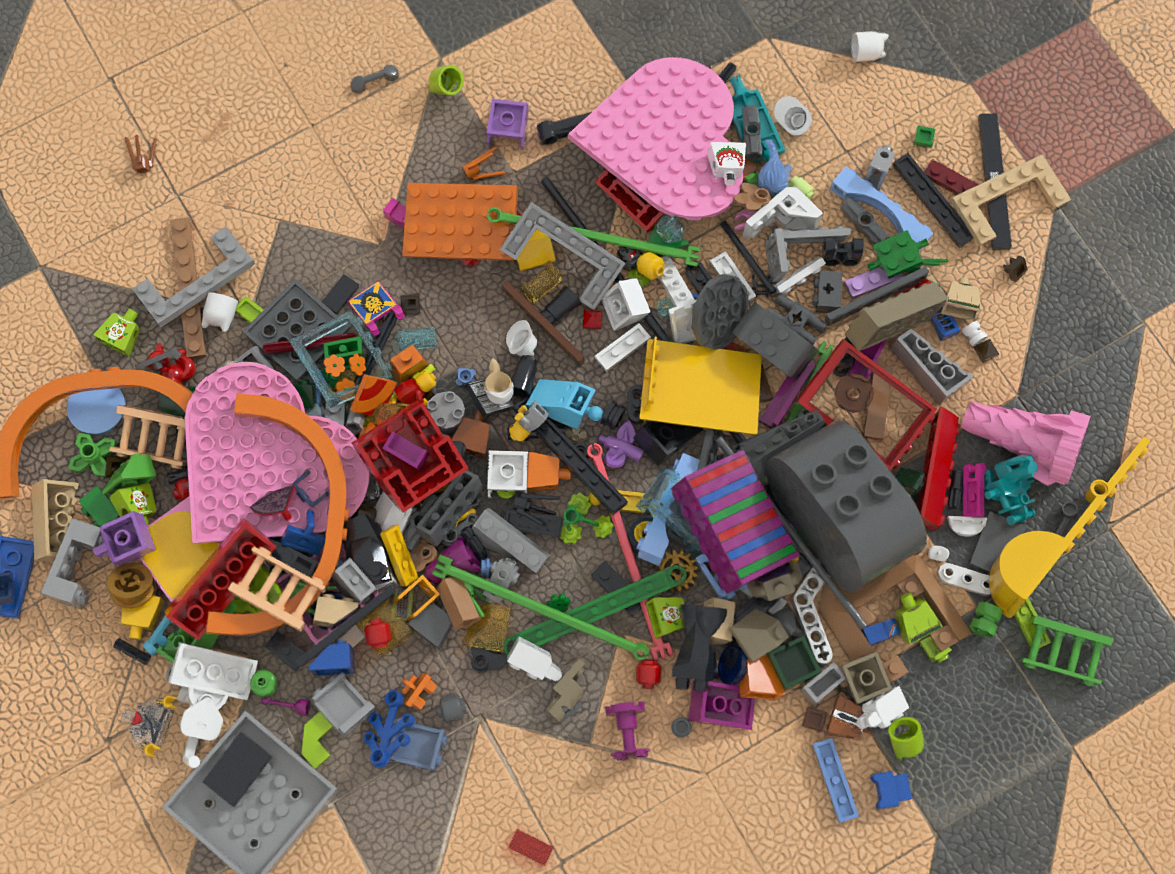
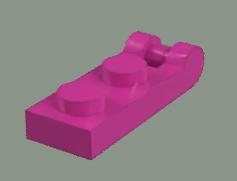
M977 463L975 466L973 464L964 465L963 517H984V474L986 473V465L984 463Z

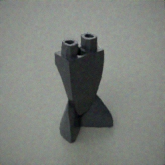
M680 604L685 638L673 665L672 677H676L677 689L689 690L690 679H695L694 691L706 692L708 681H713L714 655L710 637L717 632L725 621L727 609Z

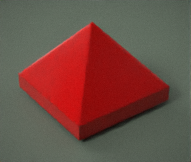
M584 310L583 328L601 329L602 311Z

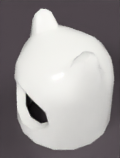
M872 31L854 32L851 43L854 62L874 61L885 57V52L883 51L884 41L889 38V35Z
M208 293L203 310L202 327L207 328L211 325L221 327L222 332H227L233 321L238 301L222 294Z

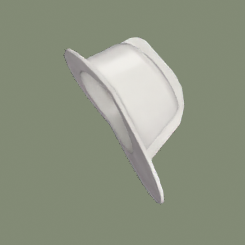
M787 96L781 98L775 105V118L787 132L792 135H801L809 130L812 121L811 114L799 100Z
M520 320L509 329L506 343L511 354L533 357V350L537 345V339L533 335L529 323L525 320Z

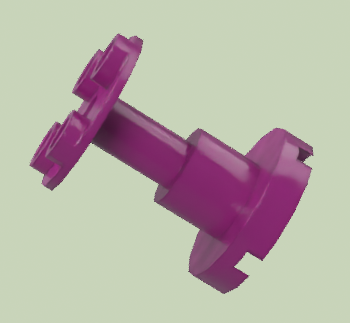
M625 702L605 707L606 716H616L617 729L622 731L624 751L611 753L610 755L613 759H617V761L628 760V756L632 755L636 758L648 757L650 749H636L634 729H637L636 714L645 712L644 702H638V705L635 706L634 702Z

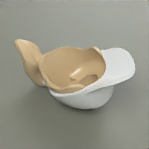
M492 358L489 365L490 374L485 380L484 390L491 402L505 404L513 396V382H511L507 374L500 372L498 362Z

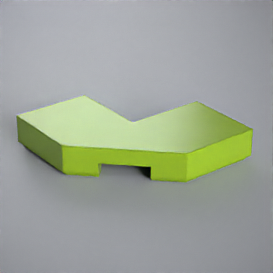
M320 712L304 725L302 755L314 769H317L331 756L319 740L333 726Z

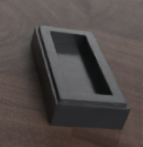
M343 274L322 303L337 315L359 288V284Z

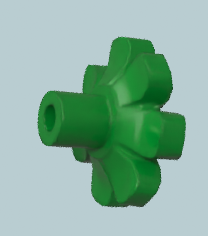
M560 593L559 596L553 594L550 597L551 601L546 602V606L562 612L561 610L567 611L568 605L571 604V600L566 598L564 593Z

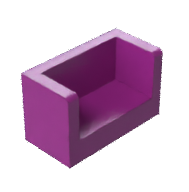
M395 432L391 433L383 446L385 451L418 470H421L430 455L426 450L409 442Z

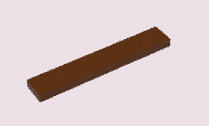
M508 281L501 284L502 291L579 367L585 363L584 356Z

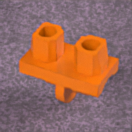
M422 673L418 680L414 675H412L409 681L403 678L401 682L405 684V687L401 692L407 694L403 704L418 710L423 708L426 701L419 697V694L424 690L431 695L437 688L436 684L430 680L431 677L428 674Z

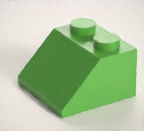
M141 453L131 455L130 459L122 463L113 473L102 490L103 495L113 494L118 489L149 483L156 477L151 456L142 455Z

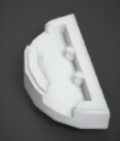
M948 516L947 520L953 532L959 536L972 537L982 531L986 525L987 518Z

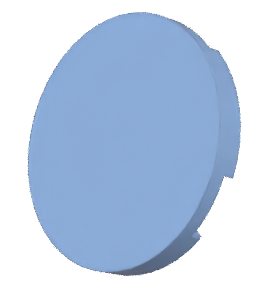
M119 388L86 391L70 395L67 403L69 420L84 434L92 436L107 434L123 419V414L116 413L117 405H126L125 397Z

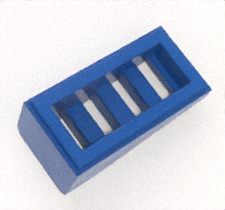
M939 311L932 317L931 322L941 341L959 334L960 328L952 316L944 315V317L937 319V316L942 315L941 311ZM945 320L947 321V323L943 325L940 324V322H943Z

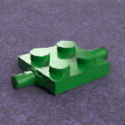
M908 230L873 245V248L877 254V260L867 264L869 271L881 267L888 279L915 268L923 264L919 249L929 246L926 238L915 242Z

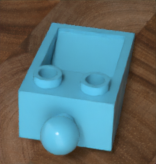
M540 379L525 405L529 409L531 403L535 400L549 413L547 417L577 430L586 414H588L592 421H599L603 417V411L600 407H590L595 389L579 382Z

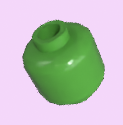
M260 670L252 676L250 687L256 695L270 697L278 688V680L272 672Z

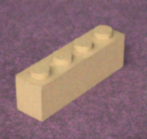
M43 479L32 485L34 561L54 562L72 520L71 511L72 506L75 505L76 498L74 496L79 483Z

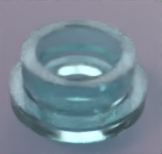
M663 297L658 300L656 307L661 315L668 316V310L675 306L670 298ZM667 303L669 307L664 308L663 304Z

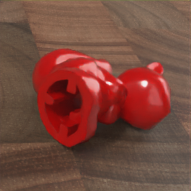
M157 344L155 351L149 354L148 359L164 353L162 344ZM184 349L177 350L182 355L178 359L174 358L176 364H170L169 357L160 360L163 367L158 370H154L152 364L146 366L153 371H159L161 376L174 380L181 385L191 380L196 372L195 363L191 358L185 356L186 351Z

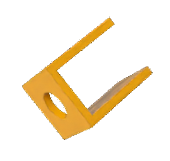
M423 575L392 601L396 603L416 584L429 596V599L408 617L409 621L440 595Z

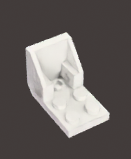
M786 187L746 221L742 237L746 241L752 237L756 238L761 233V229L765 226L769 227L774 220L784 229L798 230L808 228L809 230H815L819 226L823 212L797 187Z

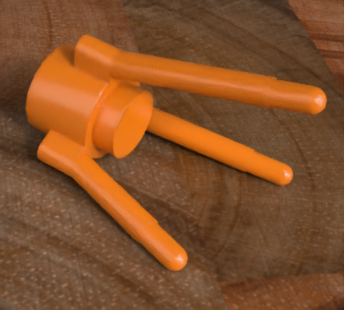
M497 146L462 166L468 179L473 178L476 181L482 178L505 174V171L478 175L481 172L478 164L493 156L492 152L498 148Z

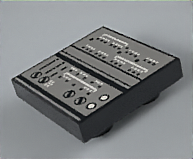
M486 378L466 384L465 388L483 418L513 409L514 403L511 399L505 404H495L489 400L484 390Z

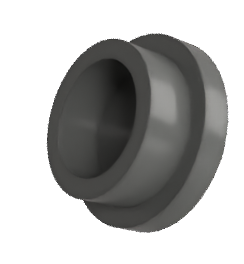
M684 717L676 718L671 725L673 734L679 738L688 736L692 728L690 721Z

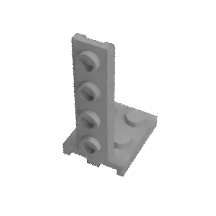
M837 226L833 229L819 227L815 230L801 228L797 231L782 228L774 229L775 234H770L769 240H765L771 283H778L790 269V262L786 257L787 244L824 242L825 238H835V242H841L846 239V236L851 234V228Z

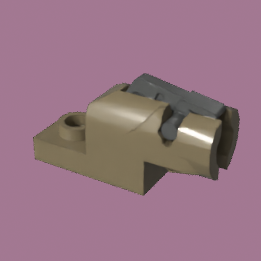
M580 658L552 688L557 696L554 695L545 711L558 723L563 722L582 706L581 699L584 689L573 680L574 677L578 679L585 671L583 667L586 663Z

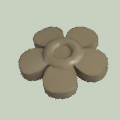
M579 426L578 430L574 428L566 430L565 436L573 444L575 442L576 444H584L583 439L587 437V432L585 430L580 431Z

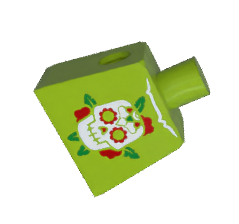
M128 309L124 316L112 313L94 333V337L102 344L129 357L140 333V328L134 323L138 313L132 309Z
M150 483L118 489L109 497L120 517L133 511L143 514L147 526L150 525L148 519L157 511Z
M681 597L653 598L646 602L655 639L683 628L680 604H684V601Z

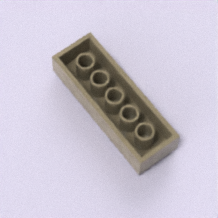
M935 282L928 285L925 283L918 289L912 288L905 294L902 292L895 298L890 297L886 299L883 303L877 302L870 308H863L858 313L859 317L848 325L849 329L845 335L855 348L861 351L929 322L949 298Z

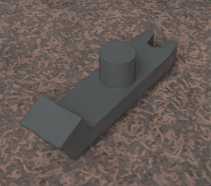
M172 347L167 352L136 364L135 367L138 370L152 364L154 370H158L163 367L160 360L171 355L178 359L182 353H179Z

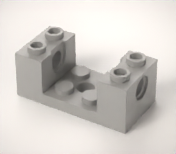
M75 519L71 520L41 591L43 595L53 601L80 610L88 603L89 591L81 588L82 586L69 580L74 577V568L82 557V549L94 551V548L103 544L102 540L104 539L100 527Z

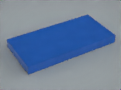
M0 536V573L9 572L16 584L14 603L0 605V616L20 618L34 565V541Z

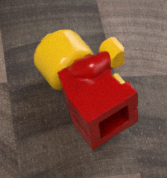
M423 371L415 379L402 382L394 389L398 400L405 407L416 400L423 402L427 406L428 401L425 398L423 399V396L436 386V376L428 371Z

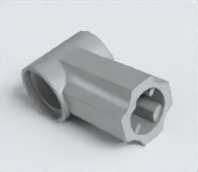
M351 403L345 427L353 434L360 433L366 415L351 411Z

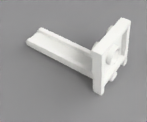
M669 256L661 257L664 260L665 270L659 276V279L675 306L668 310L674 343L685 344L696 340L691 328L692 307L696 300H694Z

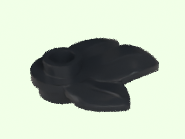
M477 638L471 646L473 654L471 666L476 672L483 673L488 669L498 670L506 665L507 657L500 655L502 651L500 639L492 640L485 644L482 639ZM480 660L485 661L483 666L478 665Z

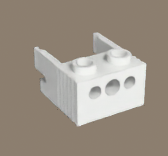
M489 451L488 498L492 499L491 494L493 490L523 491V493L527 494L528 452Z

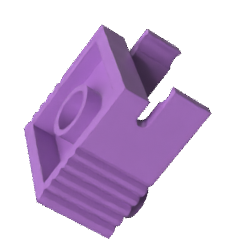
M492 99L487 127V145L490 146L493 137L519 139L520 148L524 150L526 126L529 116L528 103Z

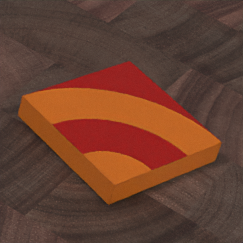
M364 374L350 410L355 413L383 418L397 383L393 380Z

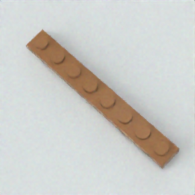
M189 217L170 220L179 292L198 280ZM198 302L181 314L186 356L191 359L207 357L204 328L202 327L201 304Z

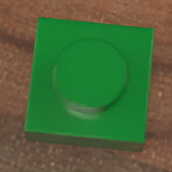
M917 126L914 145L932 148L935 129Z

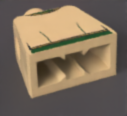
M960 278L958 282L953 281L946 295L949 299L943 305L941 314L976 321L981 311L979 288L975 285H970L967 278Z

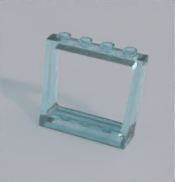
M351 311L289 340L330 408L355 398L360 384L337 393L332 392L305 347L347 323H351L383 372V375L379 376V378L394 381L390 373L393 371L388 361L383 362L381 357L384 355L378 346L374 348L371 343L374 341L369 331L364 332L362 320L359 316L355 318Z

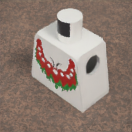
M710 143L707 156L713 175L716 178H724L725 185H734L736 183L735 178H740L744 169L746 143Z

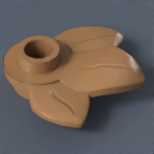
M741 183L743 192L733 196V199L738 204L746 205V209L751 211L758 210L761 206L767 205L771 199L768 190L758 188V186L750 183Z
M423 539L420 540L413 552L409 551L417 573L423 571L427 564H430L437 558V549Z

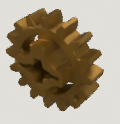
M673 550L672 555L666 552V558H663L662 564L660 566L656 565V568L660 571L666 569L664 566L670 560V566H682L686 570V574L690 575L683 583L670 588V592L677 589L678 593H680L681 588L687 591L689 589L688 584L693 586L695 582L692 579H697L698 576L694 573L698 571V567L693 566L696 560H689L690 554L684 556L683 550L679 554H676V551ZM679 560L684 561L687 565L682 564ZM679 569V575H676L673 571L671 572V578L675 581L682 578V572Z

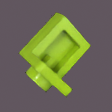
M930 636L919 642L932 663L936 660L939 663L949 657L947 653L952 651L949 647L940 653Z

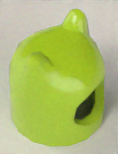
M453 65L436 67L430 73L428 91L441 96L457 94L461 91L464 84L462 72ZM456 82H457V83H458L457 88H456L454 91L451 92V90L454 88V86H455V84H456Z
M902 717L891 723L888 733L898 760L901 761L903 757L912 758L922 752V749H924V736L921 725L916 719ZM899 725L909 726V730L894 736L895 729Z

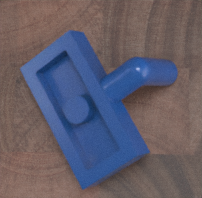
M309 510L306 512L307 525L305 529L288 525L280 540V545L318 555L326 538L324 535L312 532L315 527L314 511Z

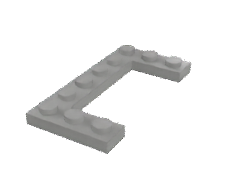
M530 201L501 245L500 250L516 260L535 230L538 229L598 268L579 296L582 303L594 310L624 267L625 262Z
M226 227L212 235L211 239L227 260L165 301L149 279L132 288L160 327H163L206 298L208 293L215 292L255 265L253 259Z

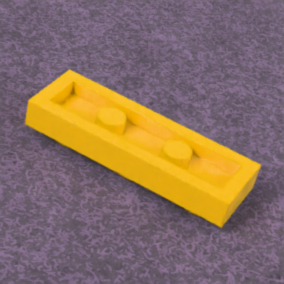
M392 525L380 533L399 584L401 587H406L419 577L399 525Z

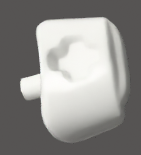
M931 546L928 556L930 559L945 562L949 557V551L942 546Z

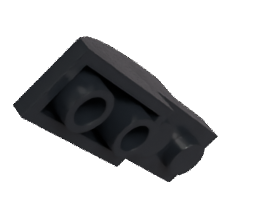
M271 540L277 547L270 556L312 578L318 567V562L290 547L280 545V543Z

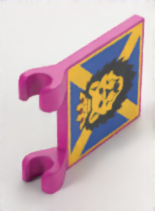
M379 281L348 300L349 305L374 337L380 334L374 322L389 312L393 311L398 320L405 317L401 307L397 305Z

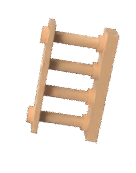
M117 405L116 413L123 414L124 424L120 446L110 447V451L117 452L116 456L128 457V455L137 453L150 455L151 460L171 464L170 467L182 469V466L188 465L186 460H182L186 437L185 417L129 405ZM135 417L141 418L142 422L138 450L128 448L132 419H135ZM153 421L159 422L160 425L156 454L146 452L150 423H153ZM171 424L177 425V429H179L174 458L163 456L168 427H171Z
M253 547L252 552L257 556L242 582L238 584L231 583L228 588L229 592L301 632L305 626V623L302 621V615L316 591L319 590L323 593L326 591L323 585L324 582L314 576L311 579L270 556L271 552L263 547L259 549ZM265 560L275 567L261 590L253 594L248 591V586ZM283 570L291 574L292 578L278 601L271 604L266 601V596ZM299 580L310 585L296 611L289 614L284 611V605Z

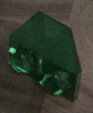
M900 468L895 476L910 497L912 495L916 497L925 483L922 480L925 474L919 471Z

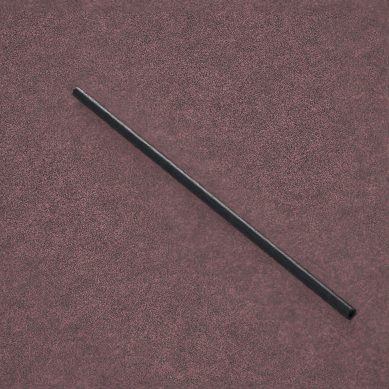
M548 177L543 178L541 184L572 225L577 228L587 229ZM620 272L615 278L616 283L626 280ZM651 313L643 318L660 341L672 342ZM729 432L738 444L746 440L742 433Z

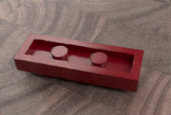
M933 159L924 171L932 182L956 195L979 185Z

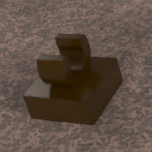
M1020 255L1016 259L1010 258L1009 266L1003 265L1004 271L1009 273L1010 280L1017 282L1028 271L1025 258Z

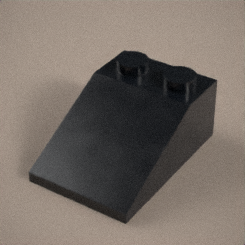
M649 421L640 428L633 439L654 463L659 466L702 432L703 428Z

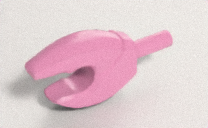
M744 209L736 214L734 221L741 218L747 221L758 211ZM746 221L735 226L734 231L744 230Z

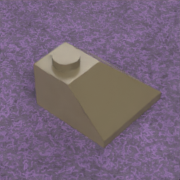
M753 609L729 628L750 662L762 657L789 638L778 619L758 609Z

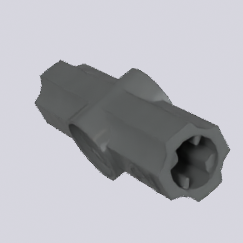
M747 105L742 108L743 140L746 143L745 155L750 161H756L762 158L761 125L759 124L758 108L754 105Z
M853 197L847 199L841 205L840 209L855 224V229L859 233L864 234L873 245L890 237L876 223L873 214L865 211ZM864 220L868 222V224L865 225L861 221Z
M433 494L426 497L419 510L411 515L410 524L402 535L409 551L413 552L422 539L416 526L438 500V497Z

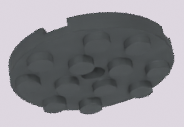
M721 274L710 279L693 304L691 328L696 340L702 346L714 350L722 349L737 337L732 331L746 314L749 306L747 288L738 277Z

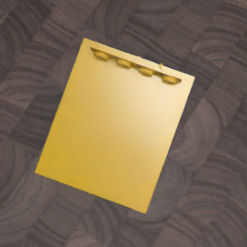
M657 337L654 340L648 339L639 419L644 420V422L649 420L757 435L762 355L725 349L714 350L703 346L657 340Z

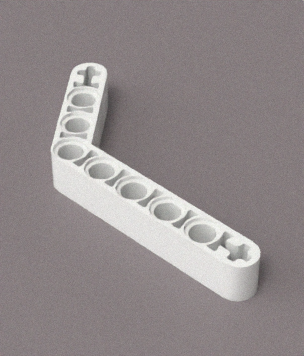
M812 568L791 601L800 628L804 631L803 636L818 665L822 667L831 661L833 655L813 603V599L824 584V581L815 569ZM807 581H814L817 588H809ZM797 597H804L806 600V604H799L797 602ZM804 615H810L813 618V623H806L803 618ZM812 633L818 634L820 641H812L810 635ZM820 651L822 655L826 654V658L824 660L823 658L818 657Z

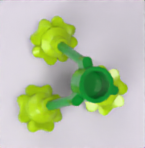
M581 492L577 495H572L571 500L568 502V509L564 512L565 522L563 523L564 526L562 527L560 539H564L565 544H576L577 540L582 538V528L578 527L581 521L593 525L592 529L595 531L596 537L601 536L603 539L612 533V528L614 527L609 516L601 515L595 521L582 517V513L587 514L592 504L588 502L590 497L584 496Z

